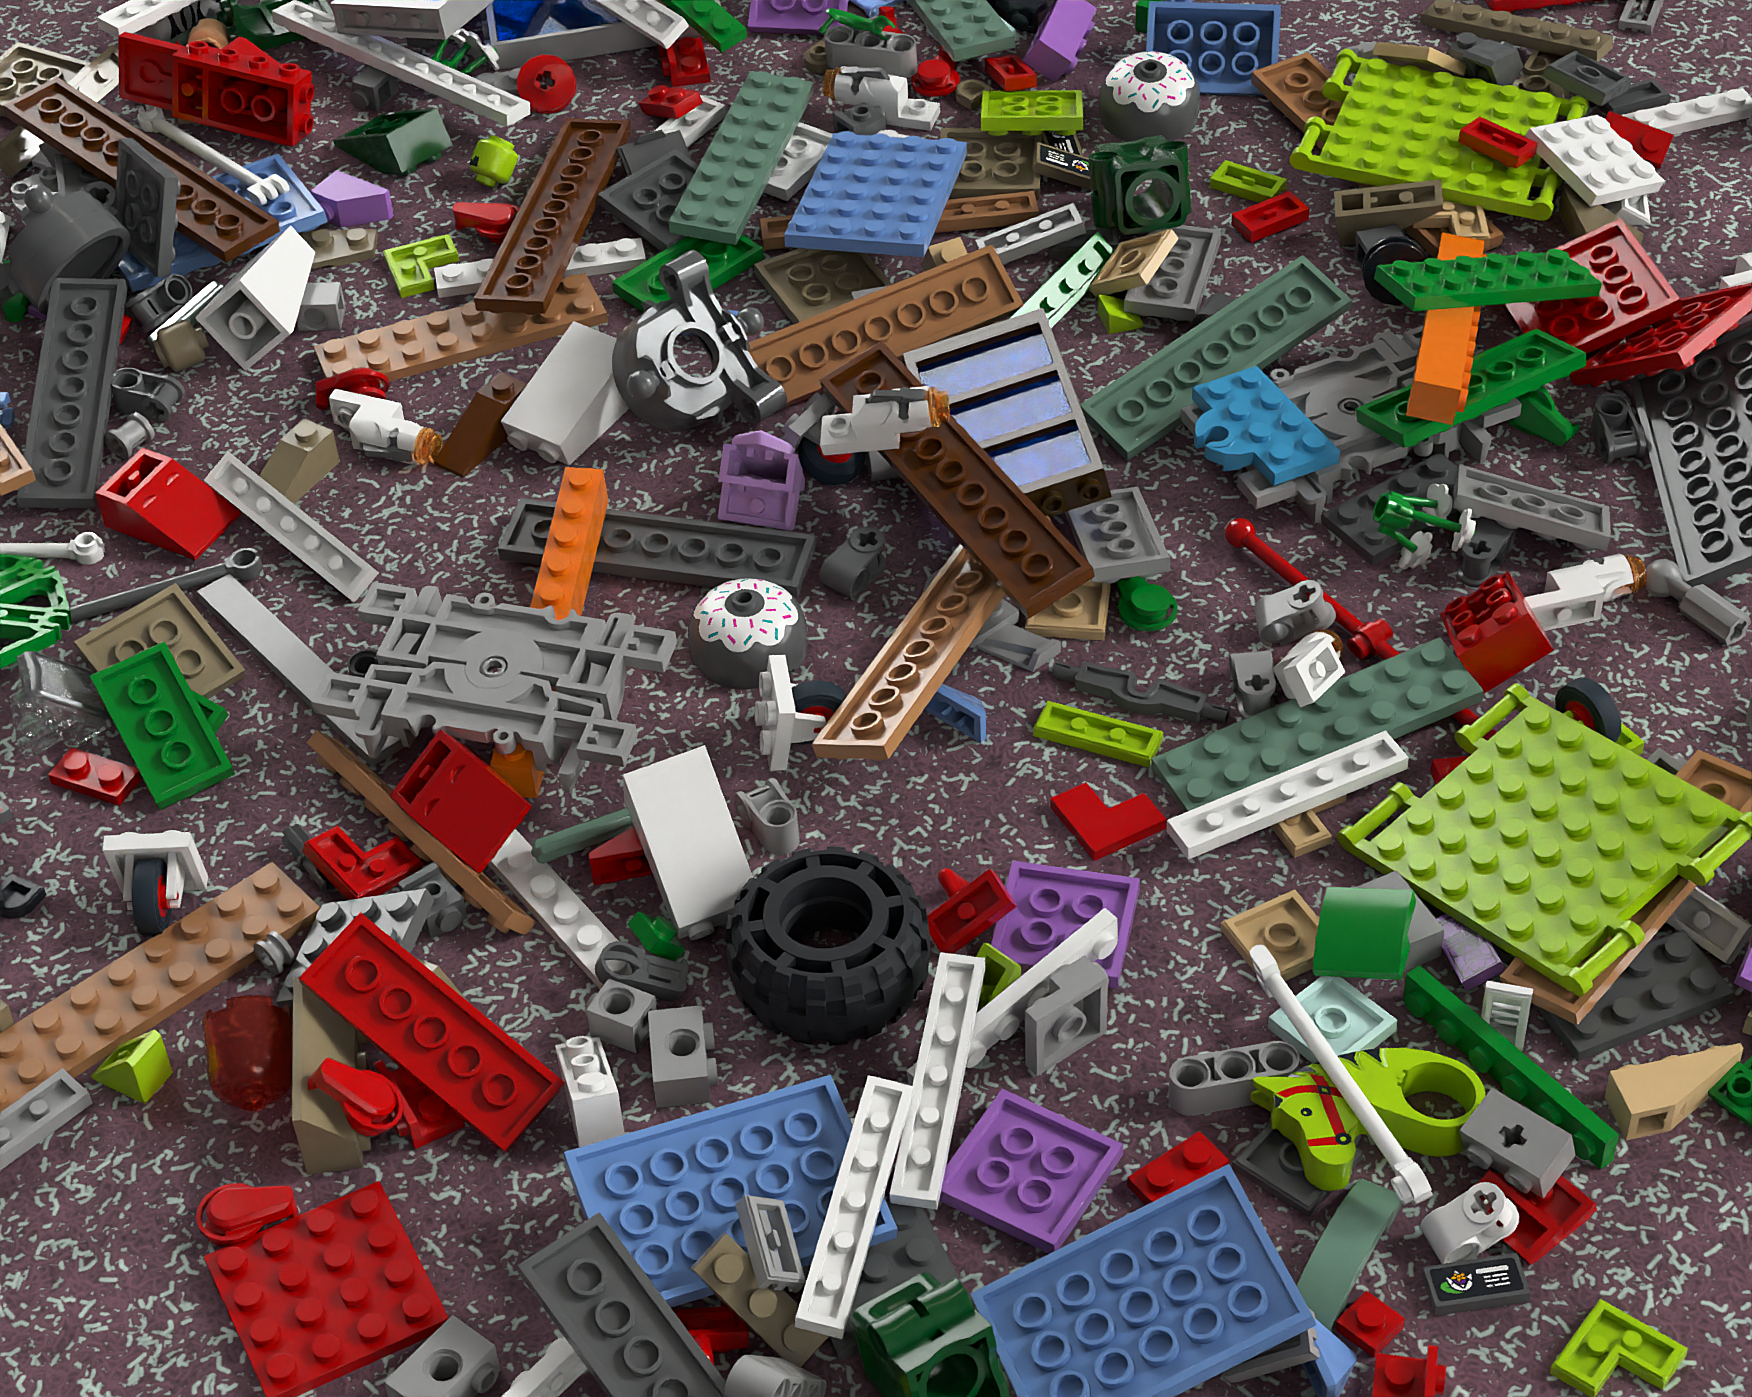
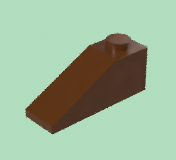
M500 372L478 390L434 460V464L462 478L471 472L507 440L508 435L501 420L527 386V383Z

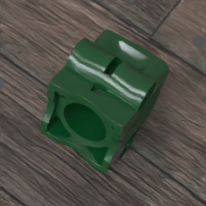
M1163 135L1130 142L1095 145V153L1088 156L1090 187L1093 190L1091 193L1092 215L1095 227H1118L1124 234L1168 229L1184 224L1187 215L1192 212L1190 181L1187 179L1189 176L1188 144L1186 142L1167 141ZM1152 179L1147 190L1142 194L1133 196L1141 183Z
M921 1273L863 1304L852 1314L850 1319L851 1328L865 1377L882 1397H1010L1006 1380L998 1363L996 1354L997 1344L992 1325L974 1309L968 1292L955 1277L940 1283L930 1273Z

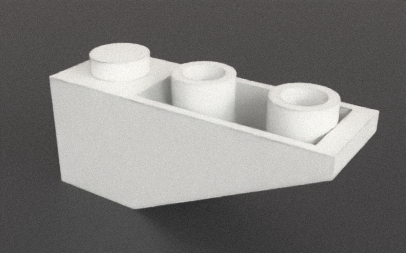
M576 1036L570 1038L564 1044L555 1045L579 1147L624 1135L619 1094L600 1038Z

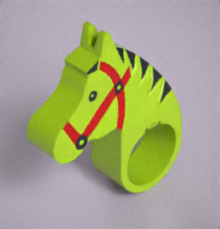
M1377 1048L1338 1056L1402 1148L1434 1157L1451 1156L1464 1151L1460 1129L1486 1096L1483 1083L1468 1066L1437 1053L1411 1048ZM1319 1062L1312 1063L1291 1073L1287 1077H1254L1252 1084L1258 1090L1251 1092L1250 1099L1271 1112V1129L1279 1130L1282 1135L1295 1144L1307 1180L1321 1190L1337 1191L1345 1188L1350 1180L1355 1157V1138L1361 1134H1369ZM1418 1092H1439L1454 1098L1463 1106L1467 1113L1455 1119H1434L1414 1110L1405 1098Z

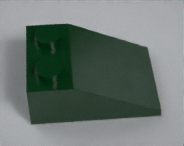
M437 108L382 113L333 139L336 147L383 174L398 173L399 177L415 172L417 170L416 165L422 161L428 163L443 156L441 151L452 146Z

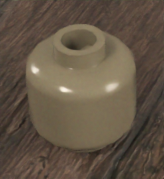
M186 319L159 329L157 340L153 341L154 348L163 367H170L175 372L202 363L205 360L203 348L210 346L202 327L194 328L191 322Z

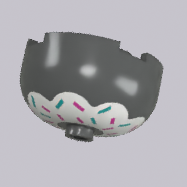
M1153 51L1129 55L1112 66L1102 81L1099 95L1100 120L1104 128L1119 139L1130 142L1146 137L1163 135L1167 141H1174L1190 133L1198 122L1200 89L1197 79L1185 63L1172 55Z
M746 578L723 583L706 593L697 603L691 614L688 625L691 661L693 665H696L701 672L709 677L711 682L734 689L759 688L760 672L767 671L769 655H785L788 673L790 671L795 672L803 663L808 651L807 623L804 612L797 600L788 591L772 582Z

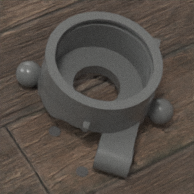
M92 182L88 184L84 191H77L64 197L58 192H51L44 185L35 184L27 189L24 195L26 206L22 209V222L26 226L9 246L10 262L0 264V307L17 293L21 292L40 313L47 315L52 283L55 278L107 279L125 256L131 236L129 231L115 218L119 215L116 207L115 191L106 182Z
M690 250L661 266L659 269L660 281L671 299L658 304L649 299L643 302L641 306L645 312L631 321L621 331L613 349L612 371L615 384L622 399L631 411L653 427L666 431L681 432L696 428L710 419L714 425L719 424L723 421V410L733 401L743 417L752 424H757L784 408L787 404L784 388L778 381L768 376L757 366L748 351L750 350L747 336L757 335L764 327L762 313L757 308L746 307L741 309L735 318L726 308L722 309L712 291L708 265L703 256L695 250ZM690 333L703 346L712 364L711 372L707 377H692L678 366L673 355V344L678 334Z

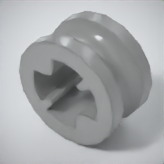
M271 931L266 935V942L259 940L254 944L253 948L262 965L273 974L278 975L283 971L284 964L290 966L295 962L296 958L287 941L277 932Z

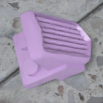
M760 430L735 435L731 444H723L718 480L722 482L718 519L789 531L794 530L800 491H804L806 479L798 458L799 455L795 453L790 443Z

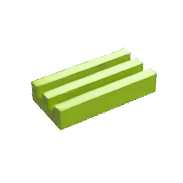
M1225 160L1210 177V188L1260 203L1280 195L1281 191L1284 192L1287 188V179Z

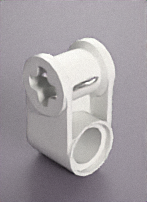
M1480 1182L1445 1206L1430 1212L1422 1220L1420 1228L1442 1264L1472 1260L1481 1252L1514 1232L1519 1223V1213L1516 1206L1509 1199L1505 1198L1504 1193L1497 1185L1489 1182ZM1483 1195L1486 1200L1482 1201L1479 1196ZM1493 1208L1494 1211L1489 1214L1488 1210ZM1498 1220L1503 1224L1500 1227L1496 1224Z

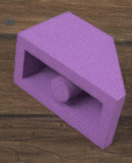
M338 170L334 171L310 191L325 210L327 221L340 227L389 220L394 216L389 190Z

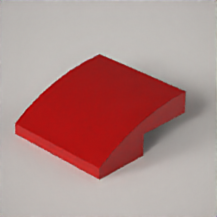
M1489 1170L1476 1183L1489 1182L1497 1185L1504 1193L1505 1198L1509 1199L1516 1206L1519 1213V1223L1514 1232L1500 1241L1514 1253H1517L1528 1265H1532L1541 1259L1597 1211L1596 1203L1563 1176L1558 1178L1544 1199L1530 1190L1528 1193L1518 1191L1505 1180L1504 1175L1500 1172L1494 1174ZM1483 1195L1479 1196L1482 1201L1486 1200ZM1493 1208L1488 1210L1489 1214L1494 1211ZM1499 1220L1496 1222L1499 1227L1503 1225Z

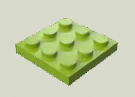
M1082 90L983 91L981 131H988V134L994 136L1006 135L1008 131H1022V134L1030 136L1040 135L1042 131H1056L1058 135H1073L1076 131H1083Z

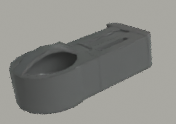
M615 941L603 948L595 964V974L603 985L610 978L654 995L657 999L674 1002L680 999L686 989L688 962L684 958L678 963L648 954L645 955L644 948L636 947L626 942ZM605 960H618L629 963L632 974L624 976L614 973L608 968Z

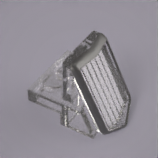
M25 651L17 656L22 688L10 695L9 700L18 748L26 758L33 757L62 740L70 747L80 745L106 730L105 721L111 717L92 683L90 675L94 673L91 670L34 651Z

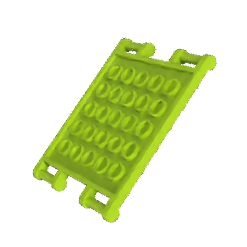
M1343 49L1338 53L1335 60L1336 67L1332 76L1325 81L1322 93L1327 99L1344 103L1333 126L1326 125L1324 120L1319 117L1313 116L1307 120L1304 126L1305 134L1299 147L1293 150L1289 159L1292 167L1302 171L1373 186L1441 179L1442 198L1446 199L1445 201L1473 207L1480 205L1483 209L1539 221L1550 218L1554 209L1552 201L1556 189L1562 185L1564 179L1551 166L1545 170L1539 169L1543 158L1537 152L1535 156L1516 169L1505 166L1500 161L1483 153H1477L1470 147L1459 143V132L1463 127L1480 116L1525 137L1529 128L1556 123L1558 115L1567 116L1566 121L1585 116L1589 108L1587 99L1579 95L1566 99L1553 96L1547 92L1536 93L1521 90L1513 85L1501 86L1486 83L1478 78L1466 79L1453 76L1448 72L1436 73L1421 70L1413 65L1402 66L1387 63L1385 60L1378 58L1367 59L1357 57L1355 52L1350 49ZM1348 72L1356 74L1351 86L1343 84ZM1316 141L1326 142L1320 156L1312 155L1311 153ZM1533 185L1542 187L1539 198L1534 201L1528 200Z
M1513 683L1503 692L1504 697L1472 725H1464L1454 734L1458 745L1472 755L1421 798L1413 795L1405 784L1397 782L1387 791L1388 796L1353 826L1347 825L1338 832L1337 839L1346 851L1384 875L1397 870L1416 895L1514 957L1520 958L1524 963L1568 991L1582 997L1593 987L1592 981L1628 948L1635 949L1645 940L1642 929L1635 922L1629 920L1635 913L1678 875L1698 886L1706 885L1714 877V870L1747 840L1752 841V813H1742L1537 700L1530 696L1523 686ZM1514 710L1520 712L1488 741L1482 738ZM1398 809L1404 812L1370 842L1364 839ZM1727 830H1731V832H1729L1721 841H1719V842H1718L1711 850H1709L1702 858L1699 857V856H1700L1706 849H1708L1717 839H1719ZM1609 937L1612 938V939H1611L1609 942H1607L1598 952H1596L1588 961H1586L1580 968L1577 967L1585 958H1587V957H1588L1595 949H1597L1605 940H1607Z

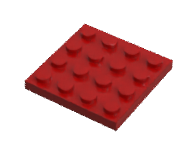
M1621 218L1555 248L1567 252L1569 258L1578 265L1588 268L1589 273L1602 282L1599 296L1501 304L1521 335L1538 329L1586 352V354L1683 310L1681 299Z
M1752 283L1680 298L1683 310L1600 347L1586 359L1585 367L1569 375L1572 383L1576 386L1590 384L1592 387H1596L1611 379L1617 378L1618 382H1623L1637 374L1644 373L1646 377L1662 372L1664 369L1673 368L1674 371H1680L1691 366L1695 362L1694 357L1714 347L1717 344L1716 339L1720 335L1736 329L1739 326L1738 321L1742 317L1752 314Z
M380 1181L258 1232L245 1241L230 1244L203 1256L265 1397H297L429 1338L449 1319Z

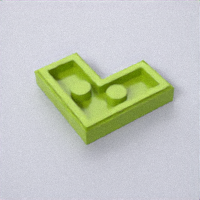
M449 234L383 251L384 260L401 298L435 290L434 281L428 269L459 261L458 252Z
M1599 1299L1552 1364L1550 1374L1589 1397H1595L1617 1365H1620L1663 1390L1686 1357L1688 1348Z

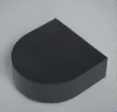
M10 874L0 884L4 899L0 901V916L8 919L26 916L46 897L47 894L44 887Z

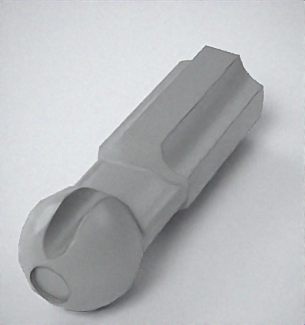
M1660 559L1653 561L1646 567L1643 573V582L1651 595L1658 598L1672 596L1681 603L1680 611L1682 615L1726 646L1736 643L1745 636L1746 630L1751 623L1749 615L1704 584L1691 587L1682 581L1680 568L1675 562Z

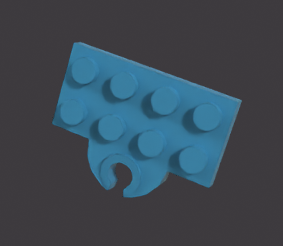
M1257 366L1193 387L1192 400L1204 412L1195 425L1194 445L1196 449L1203 448L1205 445L1204 458L1223 465V471L1239 470L1253 464L1275 486L1339 463L1340 450Z

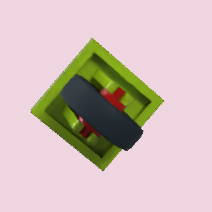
M1580 677L1558 690L1555 697V710L1637 755L1643 753L1645 742L1621 723L1616 704L1610 694L1599 683L1590 678Z

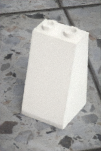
M290 226L253 257L195 317L244 370H248L293 332L315 251Z
M573 321L502 418L501 423L508 435V441L519 450L525 451L529 448L538 452L543 459L550 463H555L558 460L571 465L629 409L622 399L613 377L612 354L617 338Z
M704 745L623 774L625 805L672 924L678 931L677 936L679 939L689 936L690 940L701 939L713 933L715 926L726 923L728 914H733L736 897L748 880L753 878Z

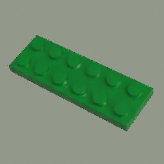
M1549 249L1547 253L1520 251L1517 255L1507 256L1491 253L1486 257L1480 258L1457 256L1453 260L1427 258L1424 262L1412 263L1397 260L1393 264L1377 265L1374 277L1377 282L1412 311L1599 296L1602 282L1590 274L1588 268L1578 265L1569 258L1567 252L1559 249Z
M1534 329L1473 356L1464 412L1456 411L1453 425L1406 416L1412 384L1356 408L1357 422L1403 448L1412 447L1434 434L1446 432L1454 425L1468 419L1477 418L1485 411L1496 406L1508 404L1516 397L1527 392L1536 391L1541 386L1556 379L1569 376L1572 372L1586 366V352L1541 330Z

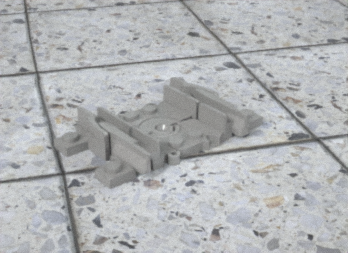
M1423 326L1405 331L1402 340L1393 332L1386 331L1375 335L1373 343L1361 347L1350 345L1348 358H1341L1335 352H1331L1329 358L1297 368L1291 376L1284 369H1275L1271 372L1270 380L1340 450L1339 463L1275 486L1251 464L1245 467L1248 472L1237 475V487L1255 509L1282 500L1288 503L1295 501L1315 524L1321 520L1325 503H1332L1333 482L1340 479L1352 481L1353 468L1365 470L1367 474H1371L1374 467L1405 457L1410 449H1413L1414 453L1418 456H1428L1433 451L1435 454L1440 453L1448 459L1450 451L1462 446L1479 464L1485 463L1492 436L1484 428L1520 416L1522 404L1517 398H1514L1508 404L1496 406L1481 413L1477 418L1468 419L1450 427L1446 432L1437 433L1423 439L1415 446L1403 448L1358 423L1356 417V408L1412 384ZM1197 404L1181 408V421L1194 436L1196 422L1204 414Z
M372 582L358 609V615L361 622L390 627L376 654L379 665L371 664L364 678L326 671L311 701L314 713L358 720L354 729L356 736L363 738L368 755L372 758H378L388 736L401 738L403 746L410 748L420 729L427 725H434L432 727L434 735L441 729L455 738L484 743L494 742L496 750L500 754L512 753L516 749V742L521 743L525 750L532 751L536 768L539 771H545L547 764L558 766L564 750H568L558 774L563 792L571 793L585 761L620 767L625 766L638 736L635 724L616 721L623 701L625 680L628 676L626 666L664 673L677 644L675 631L634 625L633 616L630 614L613 613L609 616L607 623H605L603 619L578 616L576 611L571 609L568 617L562 620H555L556 617L552 605L543 609L505 603L496 606L494 596L490 593L477 595L474 600L475 604H471L466 597L446 594L442 602L439 589L436 586H425L417 597L414 588ZM501 668L498 672L495 673L488 672L491 669ZM551 687H556L557 692L552 691Z

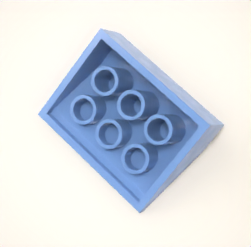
M1149 1L1146 52L1166 53L1185 63L1197 79L1200 94L1264 96L1251 83L1252 71L1278 63L1281 5Z

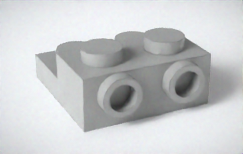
M1085 955L1070 965L1066 964L1058 968L1049 977V996L1037 999L1025 1010V1065L1036 1076L1107 1032L1109 979L1103 967L1097 962H1091Z

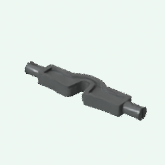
M1056 661L1052 671L1053 678L1075 683L1076 690L1111 699L1116 705L1130 712L1139 714L1163 713L1192 722H1199L1202 717L1223 723L1224 725L1230 716L1229 707L1208 703L1207 694L1186 689L1165 680H1156L1147 691L1137 692L1135 691L1137 677L1132 671L1105 667L1090 662H1083L1079 668Z

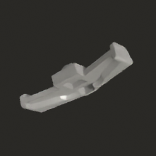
M941 569L928 577L923 593ZM1004 599L999 602L968 646L1031 672H1034L1061 653V641L1056 639L1048 640L1015 626L1014 624L1019 622V610Z

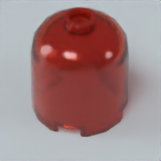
M244 995L226 999V1008L215 1013L212 1012V1009H209L202 1020L207 1076L213 1094L223 1103L246 1111H257L279 1101L288 1093L292 1086L293 1016L289 1006L286 1005L283 1009L274 1006L269 996Z

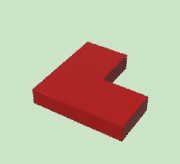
M1085 782L1050 798V808L1094 861L1165 830L1167 825V819L1145 793L1108 809Z
M338 825L304 842L302 850L305 856L347 900L378 896L396 887L398 882L418 872L424 865L398 836L364 853Z

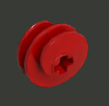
M538 55L530 58L521 67L517 76L519 96L521 99L530 102V109L533 112L541 114L559 112L569 105L576 93L577 81L572 68L563 59L554 55ZM547 79H551L553 87L548 86L547 90H543L540 83H546Z

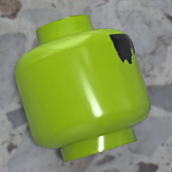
M490 135L488 139L479 140L469 162L470 170L477 174L475 181L494 188L496 183L507 184L518 162V154L513 150L515 145L494 135Z

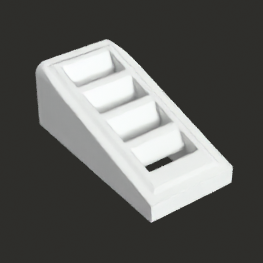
M1487 980L1481 1018L1520 1051H1523L1533 989Z

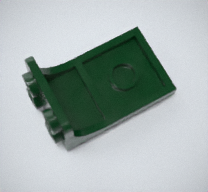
M214 0L215 3H219L220 11L216 12L217 20L226 26L225 29L229 34L230 42L239 36L244 37L264 51L307 38L273 23L272 10L293 0H269L255 5H241L237 3V0ZM298 0L333 16L332 9L326 0Z

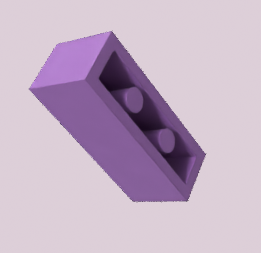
M1054 0L1049 6L1023 62L1051 81L1057 82L1063 73L1068 76L1079 60L1077 56L1087 43L1085 39L1095 25L1091 20L1097 8L1086 0Z

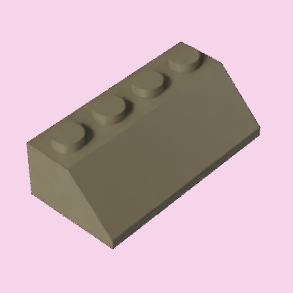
M293 977L292 1123L307 1175L363 1168L362 1151L370 1150V1137L359 1134L350 1126L346 1115L341 1110L339 1102L319 1088L308 1090L307 1082L326 1058H331L358 1070H370L367 1051H361V1044L369 1043V1041L299 982V977Z

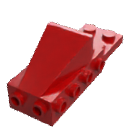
M123 32L118 36L119 98L171 110L172 117L291 147L312 131L314 118L311 115V101L314 97V85L311 84L312 71L300 69L294 63L280 64L244 37L239 36L222 49L208 46L203 41H191L186 46L129 32Z

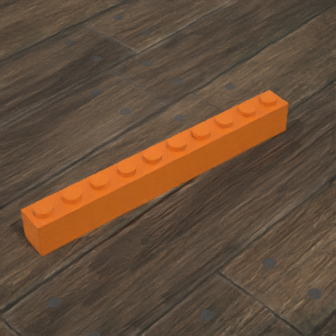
M1442 232L1436 259L1453 260L1457 256L1486 257L1487 254H1483L1485 241ZM1481 306L1426 310L1406 416L1453 425L1456 411L1464 412Z
M565 467L530 608L543 609L552 605L556 617L555 620H562L568 617L571 609H574L578 616L582 615L608 506L603 469ZM551 687L552 691L557 692L556 687ZM516 742V749L510 754H500L495 747L490 766L522 797L537 798L544 771L537 770L532 751L525 750L522 744Z

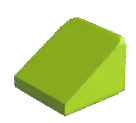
M1103 294L1098 295V315L1109 334L1143 328V322L1138 314L1124 311V300Z

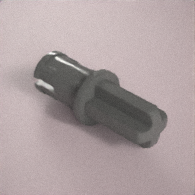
M300 824L286 827L283 830L282 842L297 859V867L300 871L308 873L324 894H329L337 888L302 852L304 842L312 839L311 836Z

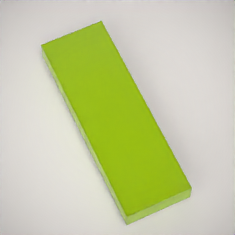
M1047 701L1033 727V736L1149 768L1151 766V758L1156 756L1163 741L1164 733L1156 729Z

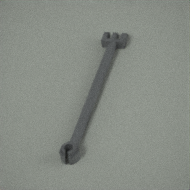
M241 548L233 552L230 557L225 558V562L69 607L72 623L141 603L174 583L181 590L216 581L229 573L234 578L244 581L253 580L258 577L263 568L259 552L253 548ZM0 637V651L2 650L1 644L12 641L10 638Z

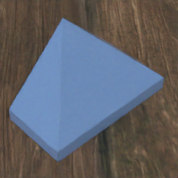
M941 684L924 710L982 743L986 739V712L981 700Z
M1315 1319L1316 1326L1312 1328L1317 1331L1318 1340L1314 1341V1346L1319 1349L1320 1358L1302 1363V1366L1317 1397H1339L1358 1358L1349 1347Z

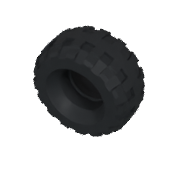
M827 846V850L811 851L810 848L792 852V857L783 861L775 859L762 867L761 873L757 875V879L754 877L750 878L736 897L733 914H728L726 925L729 974L733 981L736 995L744 1008H748L752 1015H756L759 1022L763 1023L766 1028L777 1035L784 1031L789 1033V1037H793L795 1042L812 1045L813 1040L828 1041L829 1046L848 1044L849 1038L863 1035L864 1039H868L881 1033L885 1023L889 1020L896 1023L913 1005V999H916L919 990L924 988L928 977L930 960V933L926 908L921 896L915 894L911 882L892 864L884 866L883 862L879 861V857L863 850H860L859 853L848 852L845 847ZM830 929L846 930L861 935L846 945L826 949L812 948L794 941L803 935Z

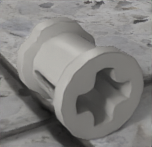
M135 412L127 417V422L117 430L110 429L105 433V442L112 453L126 460L132 455L134 448L142 442H150L155 437V433L148 420L143 415Z

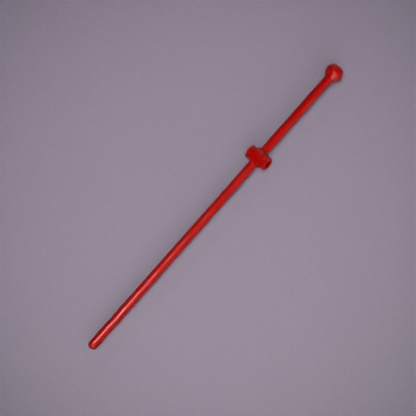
M1237 518L1227 525L1225 538L1231 546L1236 548L1246 547L1292 586L1301 581L1310 580L1256 536V531L1251 521L1245 518ZM1323 591L1324 601L1330 603L1336 612L1335 621L1353 635L1347 641L1350 652L1360 660H1363L1369 654L1372 657L1378 655L1382 660L1401 654L1387 643L1393 638L1394 634L1390 625L1385 620L1378 618L1374 622L1368 621L1364 624ZM1306 592L1305 594L1309 599L1310 594L1309 592ZM1468 708L1451 715L1463 726H1470L1479 719ZM1492 729L1482 738L1488 741L1497 731Z

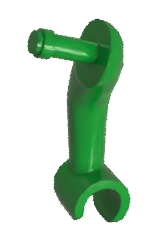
M828 8L825 12L830 16L820 26L818 31L824 35L833 21L836 20L840 24L872 32L881 40H886L887 38L882 35L883 28L891 26L894 29L895 25L885 16H878L874 20H870L843 10Z

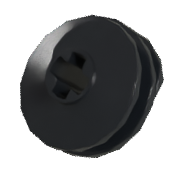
M1390 236L1374 244L1368 250L1363 260L1362 268L1364 284L1371 296L1383 304L1402 305L1403 303L1374 279L1377 265L1393 264L1397 260L1410 263L1424 262L1426 256L1423 248L1414 240L1404 236Z

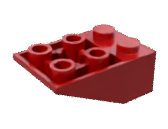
M141 448L95 492L105 527L193 560H197L241 515L240 509L173 458L145 448Z
M1509 571L1501 576L1497 574L1487 578L1480 585V589L1467 597L1461 596L1454 599L1446 606L1445 611L1440 613L1458 659L1484 690L1483 694L1554 651L1545 631Z
M441 729L389 795L410 817L480 874L496 856L498 850L532 807L474 750Z

